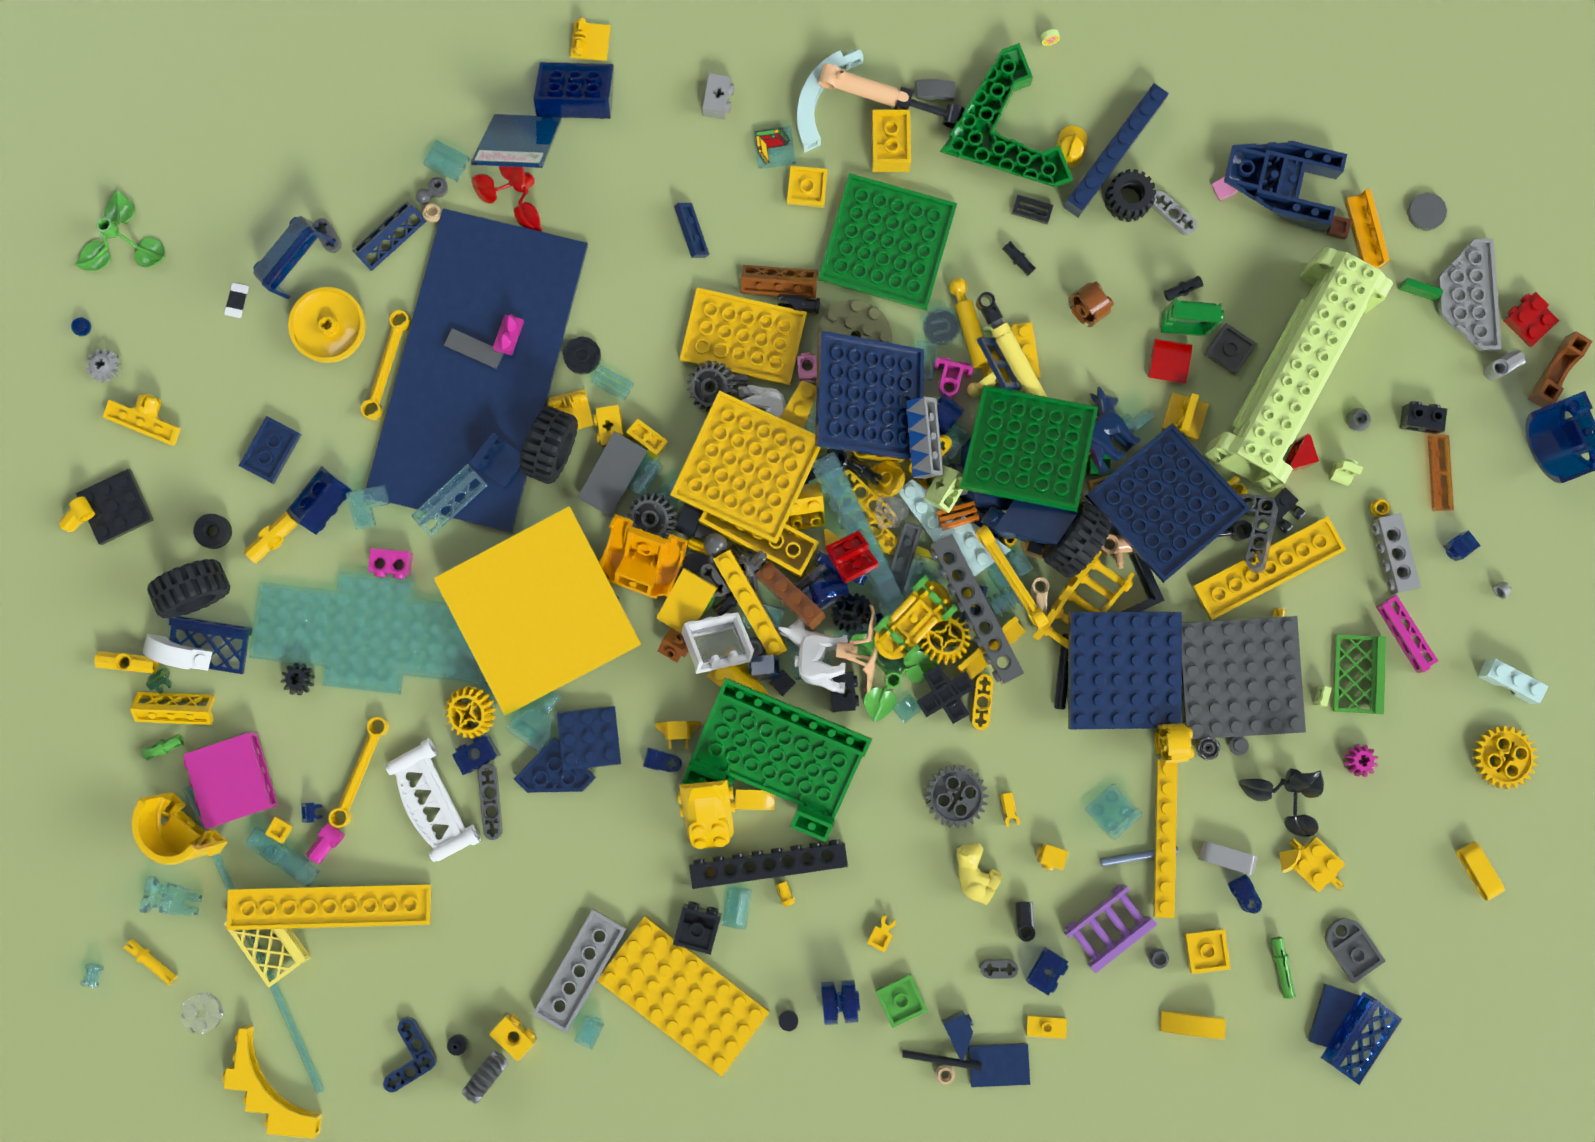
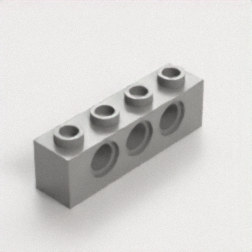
M1399 513L1372 520V531L1377 537V550L1382 556V569L1386 572L1388 579L1386 584L1391 594L1421 588L1402 514ZM1388 531L1391 532L1393 536L1392 540H1389L1387 537ZM1392 550L1397 552L1396 559L1392 556ZM1398 568L1402 571V577L1397 575Z

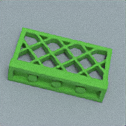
M1336 635L1333 712L1384 714L1386 636ZM1340 639H1348L1354 646L1345 652L1340 647ZM1363 640L1372 641L1371 649L1367 653L1358 646ZM1355 647L1364 655L1357 662L1348 655ZM1345 656L1353 664L1347 671L1340 667V660ZM1365 657L1371 663V668L1366 673L1357 665ZM1354 667L1363 674L1356 681L1347 674ZM1344 676L1353 683L1345 691L1339 686V680ZM1364 677L1370 681V688L1365 692L1357 684ZM1354 686L1362 693L1355 701L1347 694ZM1343 695L1352 702L1347 708H1338L1339 699ZM1365 696L1370 701V710L1361 709L1357 702ZM1355 705L1357 709H1351V707Z

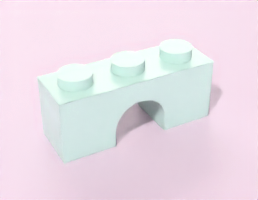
M1487 659L1478 675L1479 678L1495 686H1502L1512 690V695L1529 704H1540L1549 687L1498 659Z

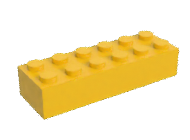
M703 512L699 519V523L724 535L725 538L753 553L759 551L766 553V560L799 578L819 544L815 539L787 524L777 544L707 512Z

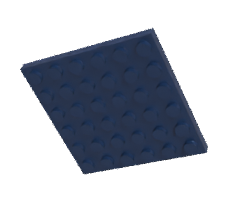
M820 331L818 333L815 446L911 460L906 401L923 397L924 349Z
M1173 423L1085 496L1092 505L1110 517L1111 526L1163 583L1251 509Z
M1069 612L1068 729L1157 728L1158 725L1181 723L1182 612Z

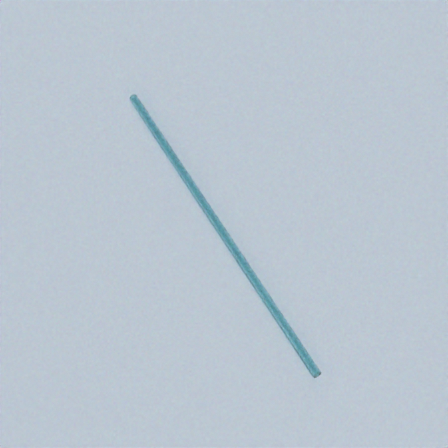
M190 786L184 787L182 789L197 824L205 831H208L209 829H205L204 825L201 824L200 810L195 804V797ZM220 853L212 855L227 892L229 889H235ZM253 929L246 930V932L255 933ZM247 935L251 946L254 948L255 936ZM257 951L256 958L258 962L265 964L266 957L264 953ZM268 967L267 976L272 981L275 977L271 968ZM275 983L270 987L271 992L316 1093H320L324 1088L279 986Z

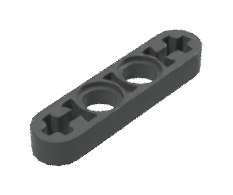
M485 764L480 767L478 772L483 832L487 839L495 840L501 837L503 832L498 772L494 765ZM486 767L493 771L489 779L490 781L494 780V784L488 783L484 785L483 781H488L487 775H483V771L487 769ZM489 786L495 790V794L491 798L486 797L484 793L485 789ZM489 806L496 808L497 813L494 817H489L486 813ZM497 819L498 823L494 822L493 824L494 829H498V833H495V837H493L492 833L488 832L492 828V824H487V820Z

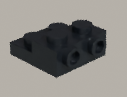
M689 901L688 904L684 903L673 945L711 955L722 913L718 912L719 909L708 906L707 909L701 908L697 902Z

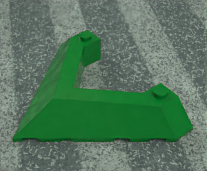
M1020 43L1002 49L940 152L1052 187H1058L1073 181L1060 145L1041 152L1037 149L1033 150L1026 147L1023 143L1005 138L995 132L1013 92L1031 86L1033 79Z

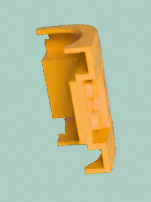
M615 514L610 524V537L599 562L609 582L657 599L658 596L668 597L681 570L688 540L672 534L669 535L668 539L662 538L661 536L633 527V520Z

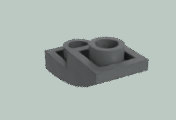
M920 79L915 81L917 99L933 102L937 98L953 102L956 98L954 81L942 79Z

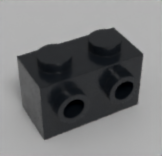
M1411 401L1402 407L1400 429L1440 434L1445 431L1447 409L1441 408V405L1429 404L1427 406L1422 405V402Z

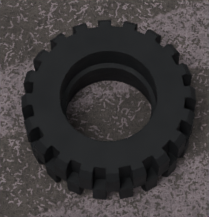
M549 406L544 407L532 423V427L523 445L519 466L523 475L546 484L554 483L559 478L560 473H562L571 454L578 429V420L574 415Z
M1082 501L1078 504L1077 510L1080 514L1059 545L1046 544L1043 548L1042 558L1044 562L1065 577H1074L1084 570L1093 561L1096 554L1099 553L1110 534L1109 531L1112 527L1110 517L1089 502Z
M203 559L173 568L161 576H157L148 584L147 592L157 615L161 618L169 619L199 611L218 602L229 594L231 586L219 561Z

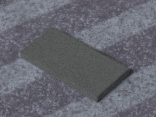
M614 431L577 498L612 516L648 449Z

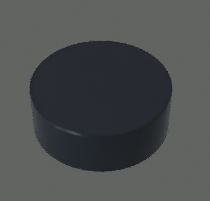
M791 1010L782 1012L779 1016L780 1027L784 1031H793L798 1025L797 1014Z

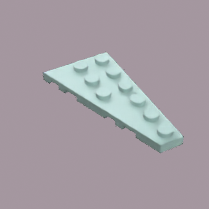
M913 479L902 487L898 492L899 496L934 543L953 534L974 577L994 563L987 549L983 547L976 537L975 531L980 528L972 522L942 531L937 516V511L941 509L932 506L923 498L927 489ZM963 516V517L958 518V519H952V520H949V521H945L944 524H945V523H949V522H953V521H956V520L964 519V518H966V517ZM995 539L996 544L1004 555L1011 551L1010 548ZM951 554L943 555L948 563L953 562ZM955 571L958 577L962 579L961 572Z

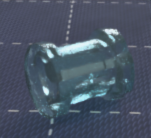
M91 963L85 964L86 971L80 985L92 988L99 987L98 979L104 966Z

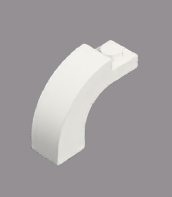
M153 634L146 635L143 654L151 660L188 670L189 668L208 671L212 656L211 650L179 645L171 642L166 636Z

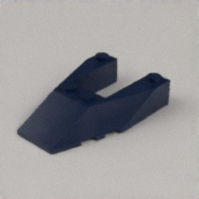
M1296 141L1232 146L1224 178L1226 184L1272 212L1305 228L1325 232L1332 225L1336 207L1299 199L1304 172L1337 179L1344 172L1347 154Z

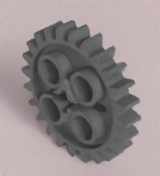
M954 765L953 770L946 766V772L939 769L940 776L933 774L935 781H928L932 787L925 788V790L930 792V795L925 796L926 799H930L926 806H932L929 813H936L935 820L941 817L940 824L942 825L948 821L949 828H951L953 823H955L957 829H959L960 823L964 827H967V821L974 824L973 817L980 819L978 812H985L981 806L988 805V803L983 801V798L988 797L987 794H983L987 787H981L984 780H977L978 773L971 775V768L965 772V766L963 765L960 770H958L957 765ZM950 778H955L958 783L953 789L949 788L947 784ZM962 781H965V785L959 793L961 799H956L951 811L948 812L947 809L954 800L952 794L957 793ZM968 787H972L975 792L971 798L965 796V790ZM941 795L948 797V803L944 806L938 803ZM959 804L965 806V813L962 815H957L955 811Z

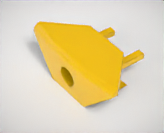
M696 721L655 723V727L665 735V740H668L669 749H672L671 739H685V749H689L688 739L702 725L701 722Z

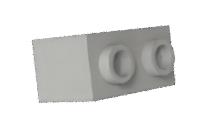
M709 73L702 107L703 116L725 119L726 113H730L731 102H729L730 95L733 96L734 84H732L730 76Z

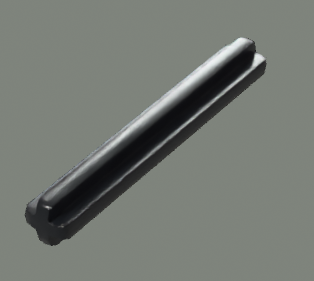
M1062 634L1063 637L1068 639V634ZM1061 645L1054 708L1064 710L1068 689V649Z

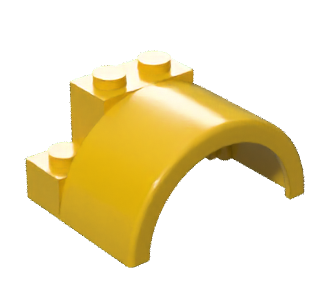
M174 792L140 798L135 805L131 822L134 840L142 853L157 863L177 864L204 855H216L222 851L228 841L215 829L205 831L182 811L186 803ZM161 816L169 818L163 825H161Z

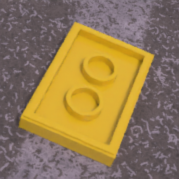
M683 568L656 619L681 633L684 623L700 620L718 587Z

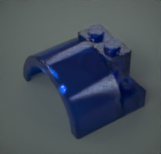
M1586 391L1529 413L1526 418L1525 432L1531 453L1543 473L1556 483H1565L1595 471V420L1590 411L1593 407ZM1565 411H1568L1573 417L1565 420ZM1589 452V460H1586L1581 454Z

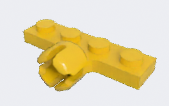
M140 393L133 408L114 400H108L102 417L171 446H175L181 430L180 427L158 418L162 402L159 398H154L150 394Z

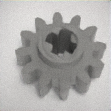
M104 348L102 352L96 349L95 356L89 354L91 361L88 360L85 363L90 365V367L86 368L85 371L91 373L90 378L97 379V381L103 383L104 379L111 382V376L118 377L115 372L122 369L117 366V364L121 363V360L116 358V353Z

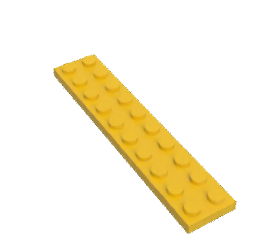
M431 885L228 890L226 930L431 924Z

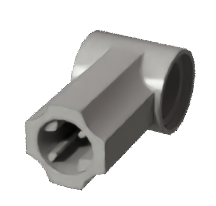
M1515 349L1488 364L1484 368L1485 377L1489 380H1496L1506 375L1508 372L1526 363L1525 355L1522 351Z

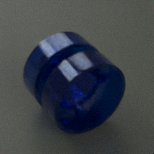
M842 980L840 992H837L834 981L821 982L824 1024H838V1017L841 1012L845 1023L858 1022L860 1001L859 991L855 988V980Z

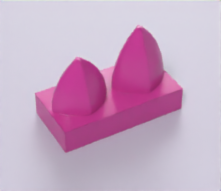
M512 314L504 316L493 345L494 351L508 355L513 354L524 324L523 319L516 318Z

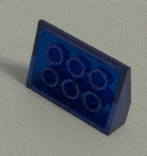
M540 62L533 98L536 117L611 119L614 64Z

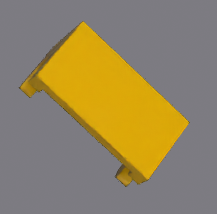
M637 419L626 431V437L648 449L646 455L655 462L659 458L661 451L666 449L668 440L640 419Z

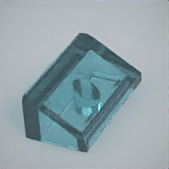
M728 886L723 926L735 929L746 928L752 890Z

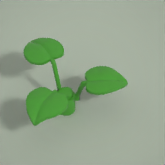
M116 191L106 206L104 218H101L96 225L97 229L101 232L100 237H102L103 243L99 241L88 243L81 251L75 265L87 271H98L105 268L111 260V255L107 252L109 246L106 237L116 238L119 236L137 248L134 259L141 267H152L161 262L165 257V248L157 239L151 237L144 238L139 246L119 232L117 226L120 225V222L127 223L132 219L135 207L128 198L119 191Z
M867 633L854 634L851 640L865 639ZM874 636L872 641L854 645L858 647L857 654L871 657L875 647ZM918 651L909 661L903 659L906 667L902 668L900 673H897L893 669L886 670L876 659L875 663L884 672L883 678L887 685L883 689L873 687L864 696V706L871 720L877 722L893 710L896 704V696L894 692L886 691V689L898 687L901 684V677H903L905 671L909 680L915 683L923 682L926 680L923 674L939 665L936 663L937 660L934 658L931 661L929 659L930 654L924 655L923 651ZM856 657V659H858V660H860V661H863V662H865V663H868V661H869V660H865V659H861V658H857V657Z

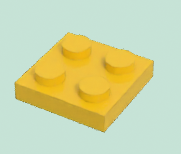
M790 166L787 204L824 208L828 169Z
M1225 929L1184 933L1191 974L1231 969Z

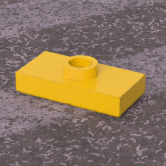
M1027 1015L1026 1036L1066 1039L1067 1018Z

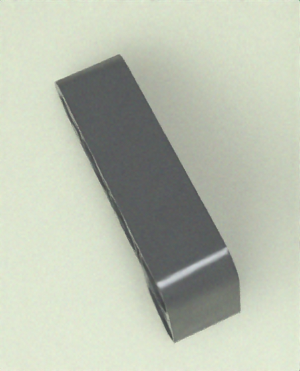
M1244 494L1241 498L1246 503L1253 502V505L1250 507L1251 509L1245 515L1255 517L1246 554V564L1251 572L1260 573L1266 567L1278 507L1275 500L1271 497ZM1266 505H1273L1271 510H1263ZM1262 523H1269L1266 529L1259 528ZM1258 541L1265 542L1262 547H1255V544ZM1256 558H1258L1260 563H1256L1253 566L1252 562H1256Z

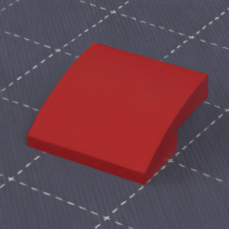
M1155 338L1148 378L1186 384L1193 345Z
M859 530L825 547L834 567L845 583L877 568L879 565L868 549V542Z

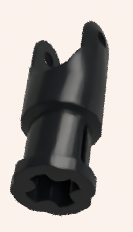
M779 294L777 296L778 300L789 302L788 304L779 303L777 306L819 314L820 298L811 299L792 294Z

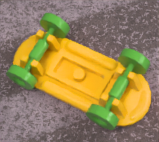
M926 575L922 576L912 587L914 591L890 616L885 615L874 626L873 629L876 631L874 644L879 654L891 660L903 658L909 661L919 651L918 642L941 618L946 621L958 609L955 604L950 606V596L944 586L935 581H928L929 578Z

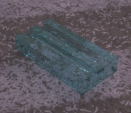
M917 341V348L921 349V345L924 346V380L932 381L936 343ZM928 346H931L929 375H925Z
M600 365L591 381L624 401L630 389L634 386V383ZM603 371L606 374L614 377L615 379L623 382L627 385V387L625 388L620 384L612 381L611 379L603 376L601 372ZM600 378V379L604 380L605 382H607V383L613 385L614 387H616V388L622 390V391H623V394H621V393H619L618 391L612 389L611 387H609V386L603 384L602 382L598 381L597 379Z

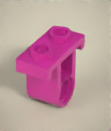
M947 357L936 358L933 370H937L938 367L943 368L938 388L939 395L944 399L953 398L959 389L962 373L967 374L966 378H970L974 367L963 361H959V363L951 362V359ZM950 384L953 387V391H945L944 385Z

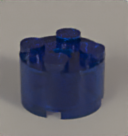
M944 393L938 400L940 404H937L940 435H946L965 411L957 402Z

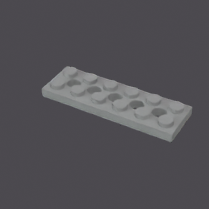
M592 909L533 1014L567 1034L627 928L599 911ZM596 931L604 932L605 939L603 941L595 939ZM587 948H592L595 951L594 958L589 959L585 956ZM581 965L585 968L583 976L576 975V966ZM565 984H574L575 992L567 993L565 991ZM561 1000L565 1003L563 1011H558L555 1008L556 1001Z

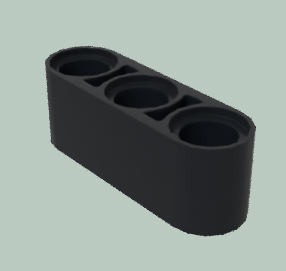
M684 503L675 531L693 538L699 525V519L704 511Z

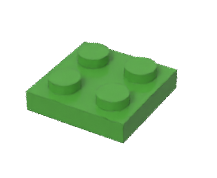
M911 974L875 990L892 1028L928 1011Z

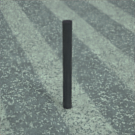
M903 1050L902 1058L981 1071L982 1066L981 1062L960 1061L957 1058Z

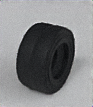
M210 513L201 516L196 521L193 534L200 545L210 549H218L230 541L232 527L226 518ZM216 526L217 534L211 537L208 534V530L210 527Z

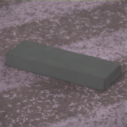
M451 329L444 344L445 347L496 370L504 353L494 351L493 346L455 329Z

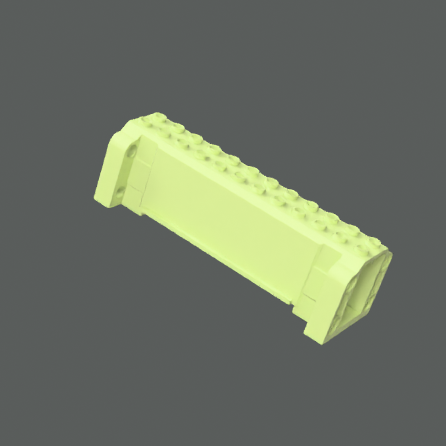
M1325 247L1307 263L1299 278L1313 285L1305 300L1300 299L1232 424L1235 427L1233 433L1222 432L1209 442L1202 455L1204 458L1268 493L1285 485L1293 468L1282 459L1289 446L1293 444L1362 314L1369 312L1384 301L1393 285V282L1385 277L1381 270L1348 252Z

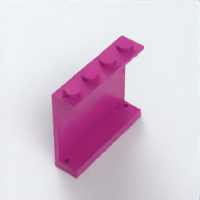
M249 732L183 754L185 759L184 766L190 776L189 783L195 793V804L199 807L200 821L205 829L214 828L217 825L278 806L257 732Z

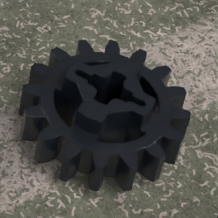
M848 593L847 598L841 596L842 601H836L837 607L831 608L833 610L831 617L835 626H838L839 630L845 629L846 632H849L850 629L856 632L857 627L863 629L862 625L869 624L867 619H870L872 615L869 599H866L865 595L859 596L858 593H855L854 596Z

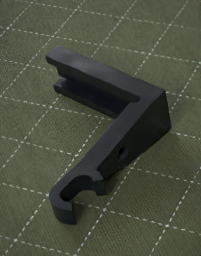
M1137 553L1130 555V560L1148 600L1120 612H1140L1165 601L1151 569Z

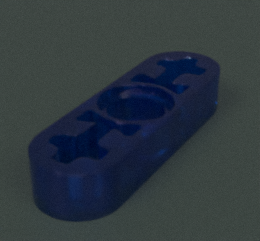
M818 551L814 560L838 573L829 555ZM863 574L851 581L863 586L868 577Z

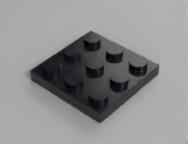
M126 469L76 493L77 498L86 497L95 513L94 517L89 519L88 522L99 545L108 543L154 521L130 469Z

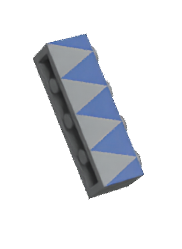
M931 397L906 401L913 478L925 479L943 475L937 400Z

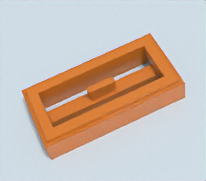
M974 501L954 506L950 513L943 510L937 511L942 531L980 520ZM970 514H973V515H974V516H971V517H967V518H964V519H960V520H956V521H953V522H949V523H945V524H944L945 521H949V520H952V519H958V518H961V517H963V516H967V515H970Z

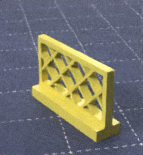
M291 928L271 929L270 936L260 934L261 929H257L256 933H249L246 930H228L268 988L311 958ZM246 935L255 936L254 948L247 947L244 943ZM259 937L269 938L268 949L257 948ZM273 939L281 941V951L271 950ZM257 951L267 953L265 964L258 963L255 959ZM270 953L280 955L279 966L269 964ZM284 955L291 956L295 964L291 967L282 966ZM268 967L278 969L277 977L272 981L267 976Z

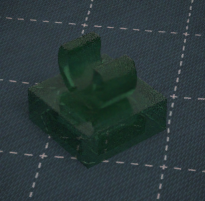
M164 667L157 671L156 674L148 676L146 686L150 690L156 688V691L160 694L163 692V688L160 685L165 684L168 688H171L172 682L168 679L169 671Z

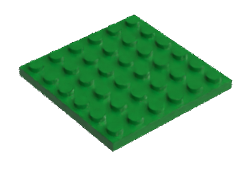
M849 173L818 281L927 311L957 203Z
M984 385L960 489L1077 512L1098 407Z

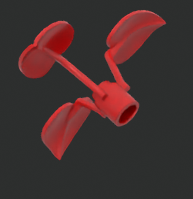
M499 161L501 175L506 180H509L508 184L500 187H495L493 179L486 174H478L472 178L471 182L476 194L485 203H494L497 200L495 191H500L510 186H513L517 192H523L518 201L519 206H516L513 210L514 216L522 227L542 231L537 209L529 202L523 203L525 196L529 193L528 189L535 184V179L531 173H524L522 162Z

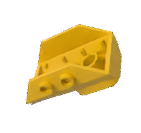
M728 779L724 781L680 784V792H678V803L682 804L680 806V815L685 818L687 836L692 846L703 849L727 845L734 835L732 812H736L735 801H731V799H734L733 787H729Z

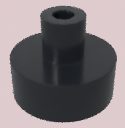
M462 1034L452 1036L447 1042L449 1053L455 1056L463 1054L468 1048V1040Z

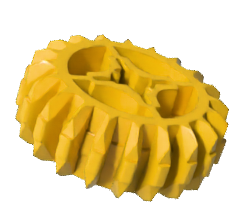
M952 615L946 621L941 618L932 629L937 626H945L942 631L936 630L935 632L930 630L920 640V642H923L920 648H926L924 655L930 653L929 659L931 661L935 657L937 658V664L942 659L944 664L947 665L949 659L952 663H955L956 658L961 660L962 654L966 655V648L970 647V643L967 641H970L971 636L966 635L970 631L969 628L963 629L966 623H959L960 617L954 620ZM951 628L957 632L958 636L952 634ZM947 632V634H946V637H947L946 640H947V641H945L944 646H943V636H944L945 633ZM930 638L938 644V649L932 645ZM948 646H958V648H956L953 651L944 652L945 648Z
M470 686L459 688L446 700L448 705L444 709L448 712L444 716L449 717L447 724H452L451 730L457 729L456 735L463 734V738L469 736L470 738L480 737L490 730L489 727L493 726L494 722L492 720L496 718V715L492 712L496 711L497 708L491 706L494 701L488 700L490 694L483 695L484 689L478 690L475 686L472 688ZM469 698L472 699V701L470 703H464L462 702V699ZM469 722H478L479 725L471 726L469 725Z

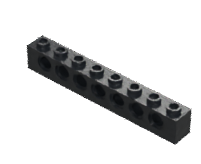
M840 839L830 840L829 844L821 845V842L809 843L810 847L802 848L801 845L790 846V850L782 851V847L770 849V853H763V850L752 851L749 856L737 853L732 854V858L724 859V856L712 857L713 861L705 862V858L695 859L693 864L689 865L692 889L848 867L845 843H840ZM824 850L832 852V857L827 861L821 858V853ZM804 853L812 854L813 859L810 863L802 861ZM787 855L793 857V863L790 866H785L782 863L783 857ZM766 858H771L774 861V866L770 869L763 866V861ZM746 861L754 863L755 868L752 871L744 869L743 865ZM733 864L735 872L727 874L724 871L725 865ZM709 866L716 870V874L713 877H708L705 874V869Z

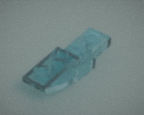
M255 827L245 841V844L272 865H277L304 887H310L320 870L309 863V859L286 843L281 844L265 835L266 831Z

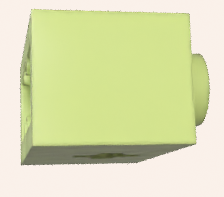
M943 465V475L935 477L923 498L932 506L950 513L963 489H960L963 475L959 471Z

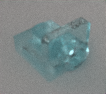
M1142 411L1134 420L1129 413L1125 414L1122 419L1128 429L1135 433L1151 421L1154 415L1151 411H1148L1146 414Z

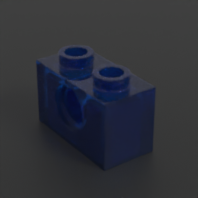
M490 735L475 737L472 739L474 743L468 746L463 744L455 749L456 753L452 754L462 775H468L501 756ZM474 748H477L480 752L477 759H474L471 755Z

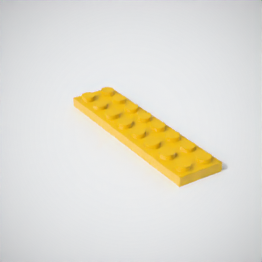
M1327 516L1271 545L1266 567L1262 572H1251L1246 564V559L1192 586L1207 616L1210 620H1213L1344 552L1346 548ZM1256 558V562H1252L1253 566L1256 563H1260L1258 558Z

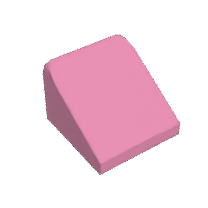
M1225 177L1211 184L1219 201L1238 192V190L1224 182Z

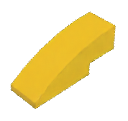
M1161 1011L1160 1031L1225 1039L1226 1019L1222 1016Z

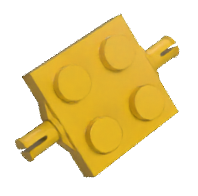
M1314 836L1303 846L1295 838L1289 842L1294 849L1301 851L1300 860H1298L1293 869L1317 892H1320L1330 882L1338 890L1342 889L1341 887L1344 886V883L1336 876L1346 864L1321 840Z

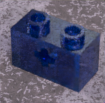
M1044 947L1025 981L1049 996L1050 992L1053 993L1058 986L1057 980L1060 975L1063 976L1066 973L1069 961L1049 948ZM1046 969L1051 970L1052 974H1046L1044 971Z

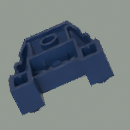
M1014 500L1006 513L990 506L980 522L986 525L991 532L1004 539L1014 538L1020 541L1030 540L1036 543L1059 545L1080 512L1078 510L1074 512Z

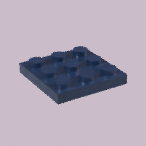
M615 706L557 712L563 771L621 765Z

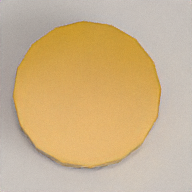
M886 460L872 468V470L882 475L881 481L875 478L879 482L876 486L868 481L870 490L878 497H892L902 489L905 482V473L899 464Z

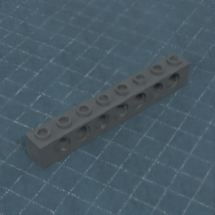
M953 534L931 544L929 553L934 561H938L940 565L938 568L942 578L946 577L949 583L947 588L950 594H955L958 600L956 605L961 613L964 612L966 615L965 623L969 630L973 629L976 635L974 640L977 646H982L985 652L983 658L987 665L991 664L994 670L992 675L995 681H1000L1002 685L1024 674ZM951 554L953 562L946 563L943 560V555ZM952 572H961L962 579L959 581L954 580ZM962 588H968L971 591L969 598H964L961 595ZM972 605L980 608L979 615L971 614L970 607ZM985 622L988 624L989 631L987 633L979 630L980 623ZM990 640H995L998 643L996 650H991L988 647ZM999 657L1006 659L1007 665L1005 668L998 666L997 660Z

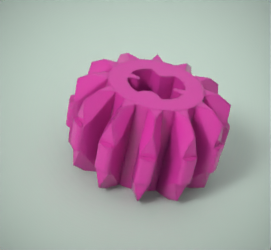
M1355 744L1354 749L1348 748L1350 755H1344L1348 759L1347 762H1344V765L1350 766L1347 771L1349 773L1354 772L1356 777L1360 775L1367 777L1368 773L1373 774L1374 769L1372 767L1379 766L1377 763H1374V760H1377L1379 757L1372 756L1375 750L1368 749V745L1360 746L1359 744Z

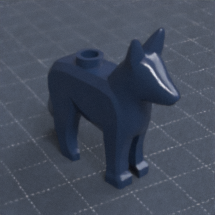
M1098 387L1097 395L1090 393L1095 406L1098 407L1089 451L1094 465L1102 475L1109 469L1103 461V454L1116 462L1125 455L1124 452L1114 448L1110 438L1113 437L1126 451H1129L1141 439L1135 437L1130 432L1121 416L1114 407L1119 401L1118 398L1105 395L1101 387Z

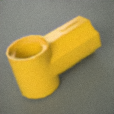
M78 497L69 503L70 509L60 519L59 526L67 532H74L82 522L94 517L95 513L86 497Z

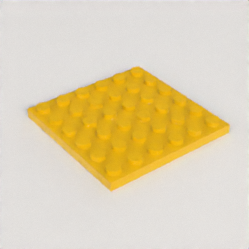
M719 391L670 496L777 544L821 447L815 446L814 433Z

